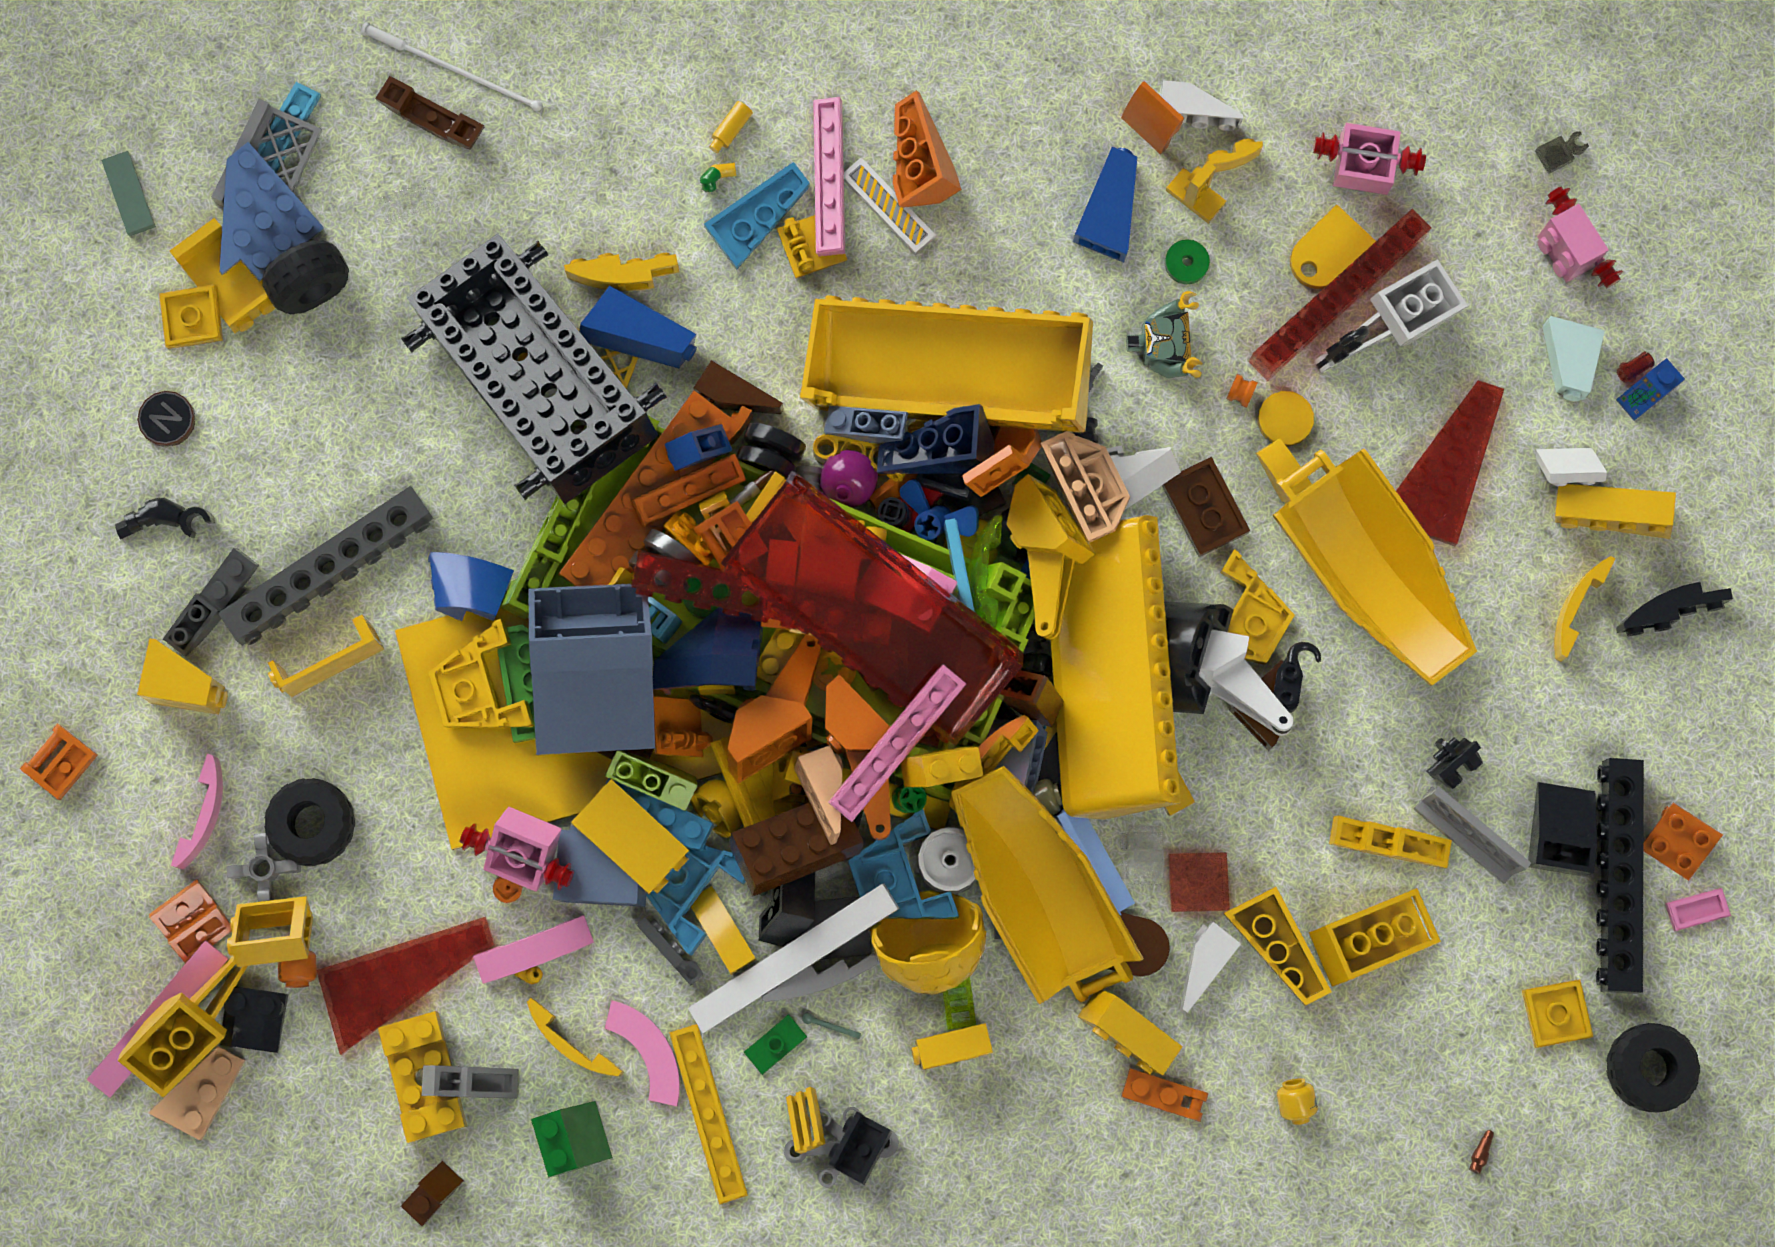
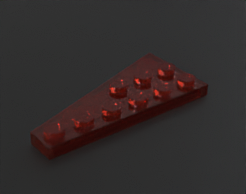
M1478 380L1396 490L1431 539L1452 546L1458 544L1505 390L1504 388Z
M487 917L316 970L340 1055L346 1053L361 1040L371 1035L378 1027L393 1019L432 989L446 981L450 976L474 960V955L485 952L493 947L495 944Z

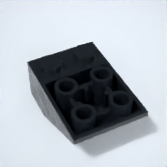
M1537 782L1528 856L1531 864L1528 868L1583 877L1593 874L1597 850L1595 791Z

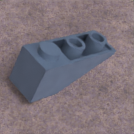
M829 406L824 433L875 444L903 440L908 413L903 411Z

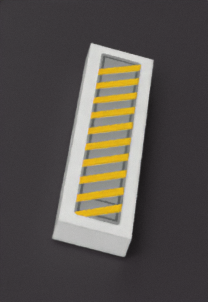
M862 158L844 172V182L915 256L936 238L934 232L910 207L902 208L899 206L896 193Z

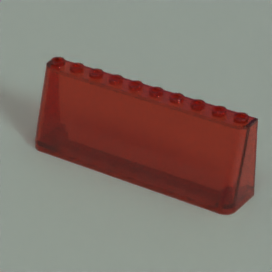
M790 472L720 563L724 566L723 570L730 577L736 580L740 578L748 585L747 589L758 598L763 596L771 602L770 606L776 613L781 616H789L795 621L794 625L798 630L806 635L810 633L816 637L818 644L829 653L834 651L842 658L841 662L852 671L857 669L865 676V681L875 689L880 687L889 694L887 696L889 700L898 707L904 706L907 708L941 665H945L966 685L931 726L935 730L934 734L944 743L951 742L956 746L1023 666L1024 654L1017 645L795 472Z

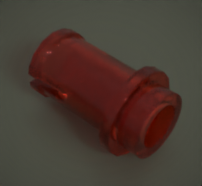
M1643 351L1629 362L1620 363L1617 375L1624 383L1634 382L1636 376L1655 365L1654 359L1650 353Z

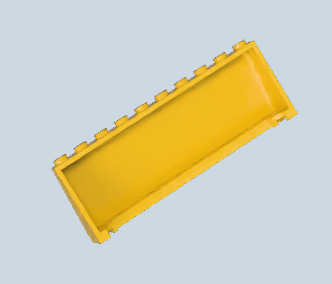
M831 295L825 296V299L815 298L800 398L817 410L828 411L829 406L903 411L908 413V419H932L936 421L946 416V412L953 408L980 404L983 406L988 424L992 426L1085 432L1093 321L1087 314L1073 312L1071 316H1062L1059 312L1050 310L1043 311V314H1033L1032 311L1021 308L1015 309V312H1004V309L999 307L977 310L975 306L971 305L949 308V305L943 303H933L931 307L922 306V303L915 301H906L905 305L895 304L894 301L888 299H879L878 303H873L860 297H853L852 301H844L840 297Z
M1150 515L1120 520L1116 531L1089 543L1095 555L1083 565L1074 564L1059 635L1051 640L1054 688L1064 701L1056 718L1062 804L1065 812L1071 817L1106 820L1180 804L1159 528L1157 517Z

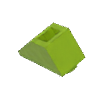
M622 750L616 751L605 774V777L686 811L697 787L696 777L689 773Z

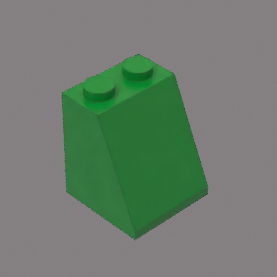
M596 1101L560 1109L531 1119L548 1178L557 1177L613 1158Z

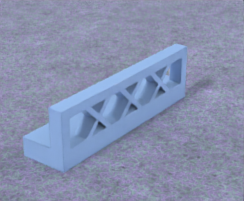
M1064 809L1053 817L1088 857L1119 915H1122L1120 912L1135 904L1092 824L1088 818L1071 817Z

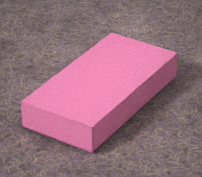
M1722 888L1665 903L1674 931L1731 916Z

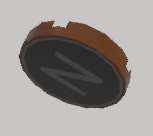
M162 391L154 393L144 401L139 409L137 421L140 431L148 441L162 447L175 446L185 441L194 430L195 412L184 396L177 392Z

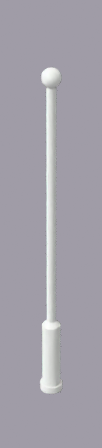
M365 22L361 28L360 33L363 36L367 35L400 51L407 50L531 106L534 111H540L542 108V104L538 100L531 101L407 45L405 40L373 27L368 22Z

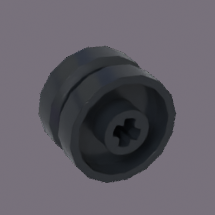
M761 423L748 424L744 435V441L747 445L739 447L736 455L737 459L762 471L767 472L773 469L785 477V480L793 483L797 473V468L793 463L802 460L806 444L794 435L781 429Z

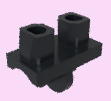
M1455 737L1449 742L1440 738L1435 743L1439 751L1433 755L1437 762L1426 772L1432 778L1440 780L1446 787L1454 789L1463 780L1457 772V769L1462 764L1468 771L1476 770L1483 764L1477 752L1481 747L1477 741L1470 742L1466 738H1463L1460 742Z

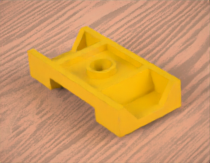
M433 1011L378 1027L384 1055L388 1059L401 1110L400 1118L406 1142L412 1143L444 1132L467 1127L460 1097L421 1096L422 1086L416 1082V1073L423 1069V1065L452 1066L439 1013Z

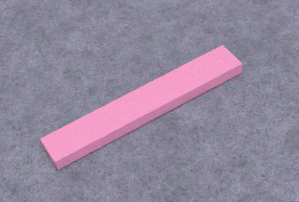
M834 97L813 100L816 254L818 257L845 254L843 114L841 98Z
M941 665L828 803L852 822L964 688L966 683L945 665Z
M205 940L87 1080L111 1098L132 1073L118 1062L119 1055L144 1021L164 1001L181 992L190 999L224 965L228 958Z

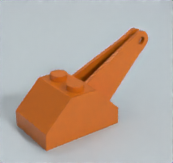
M805 635L765 696L761 695L756 699H747L736 710L728 744V771L737 784L811 740L812 716L806 709V703L821 652V640L818 636Z
M838 675L826 686L825 739L827 740L826 744L831 746L835 754L839 755L842 753L848 759L851 772L853 773L890 726ZM889 778L863 808L870 834L876 840H884L890 834ZM883 826L884 831L879 833L876 831V827Z

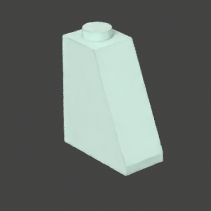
M1550 316L1544 323L1543 332L1556 393L1563 394V398L1569 401L1584 400L1591 392L1605 330Z

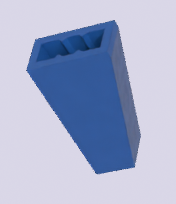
M1111 147L1073 239V243L1123 263L1129 250L1138 158L1130 150L1122 147L1118 149Z
M611 286L607 288L580 324L579 332L591 345L678 369L685 360L689 362L697 350V347L694 346L696 338L694 332Z

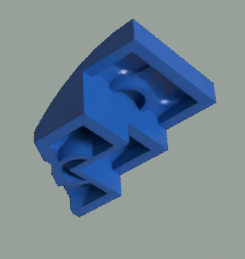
M430 552L428 562H430L431 584L435 595V610L460 621L463 620L466 611L494 621L514 570L470 556Z

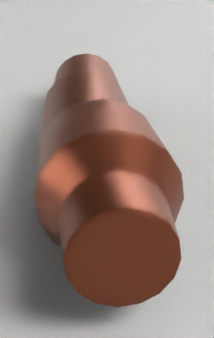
M1491 1130L1485 1132L1471 1156L1472 1163L1469 1170L1474 1173L1480 1174L1482 1168L1487 1164L1494 1132Z

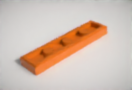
M731 454L631 499L642 526H646L745 481L746 478L736 454Z

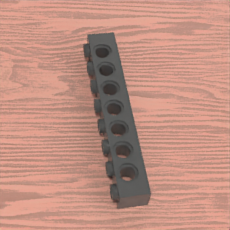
M409 486L218 614L239 644L242 646L244 644L252 645L262 638L261 633L268 628L276 629L286 622L285 617L292 612L300 613L307 609L311 604L309 601L316 596L324 597L331 593L335 588L334 584L342 579L344 581L352 579L358 574L359 571L357 569L366 563L368 565L376 563L382 558L383 555L381 553L390 547L396 549L406 542L405 537L414 531L415 533H420L430 526L429 521L434 518L412 486ZM397 516H407V520L403 525H394V520ZM383 531V536L379 541H370V536L373 532ZM350 547H359V552L355 557H346V552ZM328 562H334V570L329 574H323V566ZM304 578H310V586L305 590H299V582ZM280 594H286L285 603L281 606H275V598ZM256 610H262L260 620L251 622V614Z

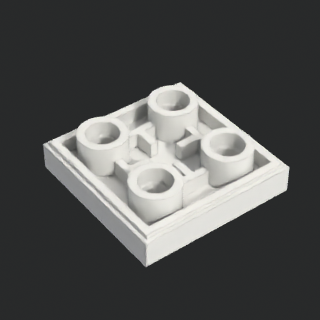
M1592 448L1536 449V461L1549 483L1555 486H1565L1568 483L1576 482L1583 485H1594L1596 482L1606 481L1607 471Z

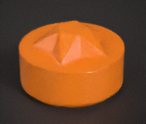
M499 876L493 884L495 897L504 903L516 901L523 890V886Z

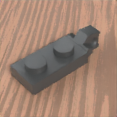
M644 917L637 923L638 928L690 986L703 976V972L695 961H685L681 958L685 952L674 940L669 944L663 938L662 934L666 931L655 919L649 922Z

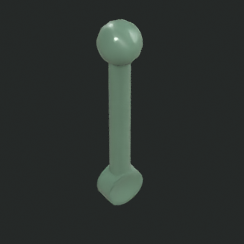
M808 1012L802 1016V1021L805 1024L814 1023L860 1039L861 1033L817 1019Z

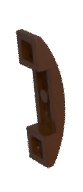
M391 76L388 77L375 98L383 106L410 123L442 140L471 150L485 128L483 124L462 113L457 115L415 93L412 87Z

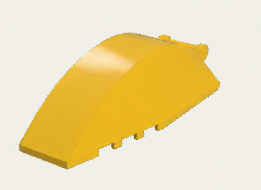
M1361 449L1336 467L1323 450H1319L1314 454L1315 458L1285 480L1281 478L1275 482V487L1287 503L1272 516L1340 610L1427 684L1432 686L1477 652L1464 618L1461 619L1456 607L1454 593L1450 592L1444 575L1446 574L1443 566L1440 567L1434 553V544L1366 449ZM1322 467L1326 474L1298 495H1295L1292 488Z
M1005 766L953 789L951 794L960 826H963L966 835V847L968 853H971L975 867L973 872L982 892V904L1038 1004L1044 1003V1001L1068 985L1079 1002L1088 1000V996L1122 981L1124 983L1132 981L1133 975L1126 962L1141 961L1144 959L1088 857L1034 794ZM1112 966L1116 969L1115 972L1087 984L1081 982L1082 979Z

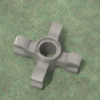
M266 833L254 834L256 856L248 864L226 866L227 878L242 879L252 877L258 881V902L274 900L272 882L279 874L301 872V865L289 859L282 861L274 860L270 857V843ZM263 862H268L270 864L269 873L266 876L260 877L258 874L259 865Z

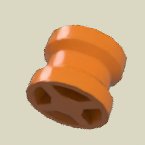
M1237 374L1226 399L1229 401H1239L1241 406L1247 408L1258 382L1244 380L1242 375Z

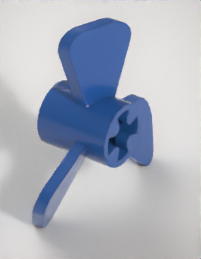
M911 479L901 486L900 496L919 514L914 523L918 537L936 544L937 537L945 533V520L954 518L957 520L959 535L970 537L978 531L979 511L977 507L971 505L951 512L950 509L942 505L930 508L923 489L917 480Z

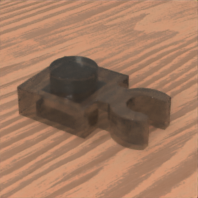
M1581 131L1574 132L1566 142L1562 136H1559L1537 147L1535 152L1548 174L1572 163L1575 159L1573 154L1581 155L1589 147L1588 143L1583 146L1575 144V140L1582 135Z

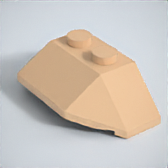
M1068 431L1041 442L1056 482L1087 541L1090 543L1116 531L1130 500V495L1106 447L1075 436V434Z

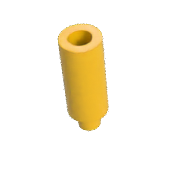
M737 101L711 137L714 141L709 148L715 153H719L722 147L728 148L753 114L752 110L744 103Z

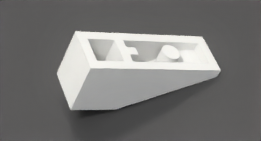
M1215 922L1210 923L1208 927L1202 924L1193 936L1197 941L1192 946L1180 1011L1183 1014L1189 1012L1241 945L1240 942Z

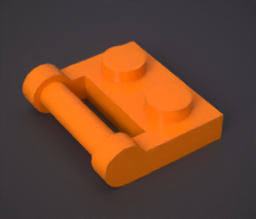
M735 501L693 528L696 535L702 537L721 568L719 571L723 578L768 551L738 501ZM716 524H718L738 556V559L733 562L729 560L710 530Z
M57 723L52 729L54 733L29 763L25 762L20 767V770L56 799L61 800L98 754ZM65 740L67 744L41 774L38 769L61 741Z

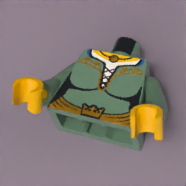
M1185 291L1180 299L1165 304L1151 313L1143 321L1141 335L1126 336L1127 352L1143 351L1144 365H1149L1152 371L1167 379L1184 377L1188 374L1195 378L1200 377L1202 373L1199 370H1193V368L1203 363L1196 357H1191L1189 314L1184 312L1185 308L1196 310L1199 307L1197 302H1192L1191 304L1188 302L1192 296L1197 294Z

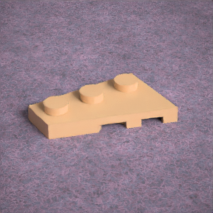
M218 1046L166 1095L149 1114L198 1140H202L242 1068L245 1059Z

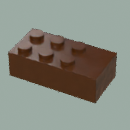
M809 802L732 832L729 846L752 896H756L860 854L864 841L854 820L851 822L841 814V830L838 840L835 844L830 845Z

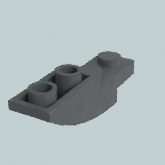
M233 548L202 592L196 593L163 640L183 656L189 655L220 622L221 617L218 613L237 601L246 591L245 585L257 570L259 564L238 548Z

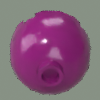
M844 450L840 454L828 457L821 471L820 482L825 497L851 508L859 507L867 502L875 491L878 480L877 470L875 471L871 465L872 461L867 456L850 450Z

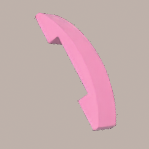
M211 754L206 755L198 782L209 787L192 839H179L171 866L182 870L204 848L211 836L220 812L223 794L222 769L219 759Z
M582 915L515 942L474 955L473 958L484 984L556 959L592 944L594 941L585 916Z

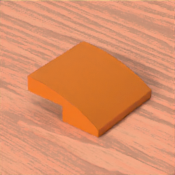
M1145 81L1139 85L1121 117L1160 155L1168 148L1172 136L1180 130L1184 117Z
M198 879L149 914V918L168 939V944L185 964L205 940L214 945L231 932L230 921Z

